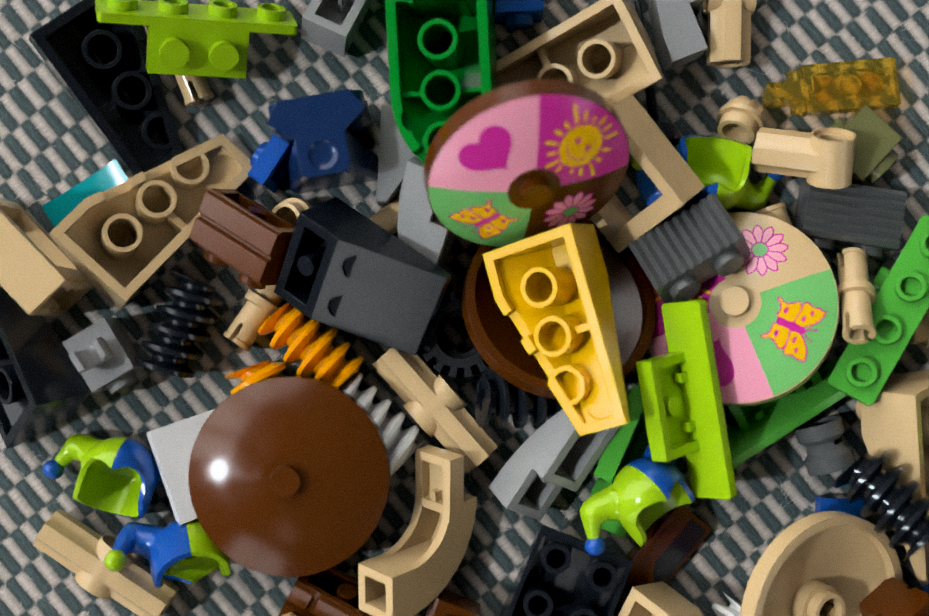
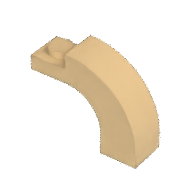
M426 445L415 449V505L411 520L404 534L394 546L382 554L358 563L359 610L372 616H414L427 607L449 583L468 547L477 507V497L464 493L463 455L433 445Z

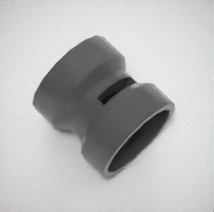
M841 415L818 418L803 423L794 429L798 443L807 448V457L804 462L810 476L837 472L850 467L856 462L852 448L846 445L841 438L845 432Z

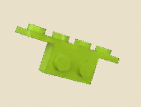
M95 0L98 22L147 26L146 69L148 74L246 79L250 32L297 35L298 24L292 13L286 11L284 6L274 3H260L257 5V8L238 7V4L229 0H210L208 5L189 4L188 0Z
M698 299L662 304L661 310L668 353L636 362L651 459L656 462H668L685 455L691 491L695 498L729 500L737 496V489L706 301Z

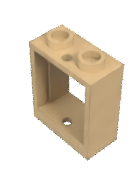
M630 94L616 104L611 98H608L607 101L613 106L627 134L630 154L663 195L633 217L614 194L610 201L591 218L617 253H620L629 246L631 241H636L640 236L655 227L705 188L704 184L633 94Z
M0 198V285L28 315L62 317L93 285L81 275L54 240L18 203Z

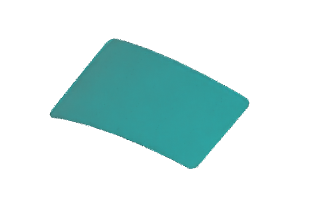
M114 159L84 181L43 204L42 208L55 228L85 198L99 191L104 192L127 181L128 177L119 162Z

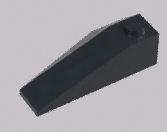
M82 0L29 35V41L133 176L142 171L144 173L184 152L161 86L160 75L147 73V34L143 25L100 23L96 17L95 0Z
M0 285V434L8 449L18 446L75 414L91 391L81 373H78L70 360L69 353L62 343L64 341L42 316L28 315Z

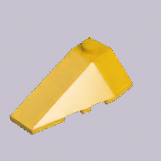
M568 223L483 253L484 263L496 304L504 316L511 318L523 337L520 342L529 355L535 356L549 378L547 383L578 434L582 436L630 423L608 273L594 224Z

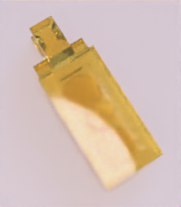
M894 57L802 65L798 70L788 71L785 74L786 81L767 83L764 89H761L763 109L789 106L791 116L802 115V117L856 112L866 105L872 110L892 109L901 105L896 60Z

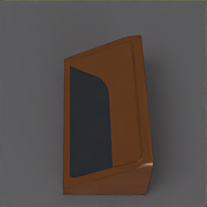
M684 505L665 513L645 532L646 544L640 547L636 543L625 556V558L633 561L626 584L631 588L660 581L667 584L712 530Z

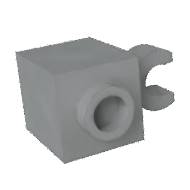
M103 317L62 342L69 353L70 360L78 373H81L92 393L109 389L110 393L114 395L137 381L134 373L145 367L135 361V359L142 358L118 318Z

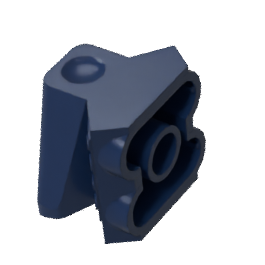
M349 89L277 101V103L268 107L270 117L266 124L279 138L292 146L286 168V178L289 189L294 193L300 194L378 179V156L358 141L373 125L369 114L368 102L364 98L363 91Z

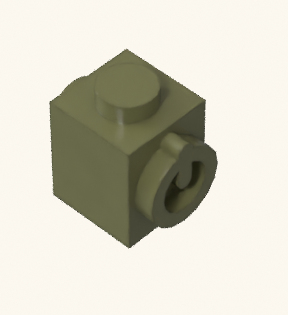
M867 105L852 113L845 121L838 117L828 126L831 128L847 129L857 134L851 182L853 184L860 183L861 185L869 186L883 175L898 158V154L893 148L902 137Z

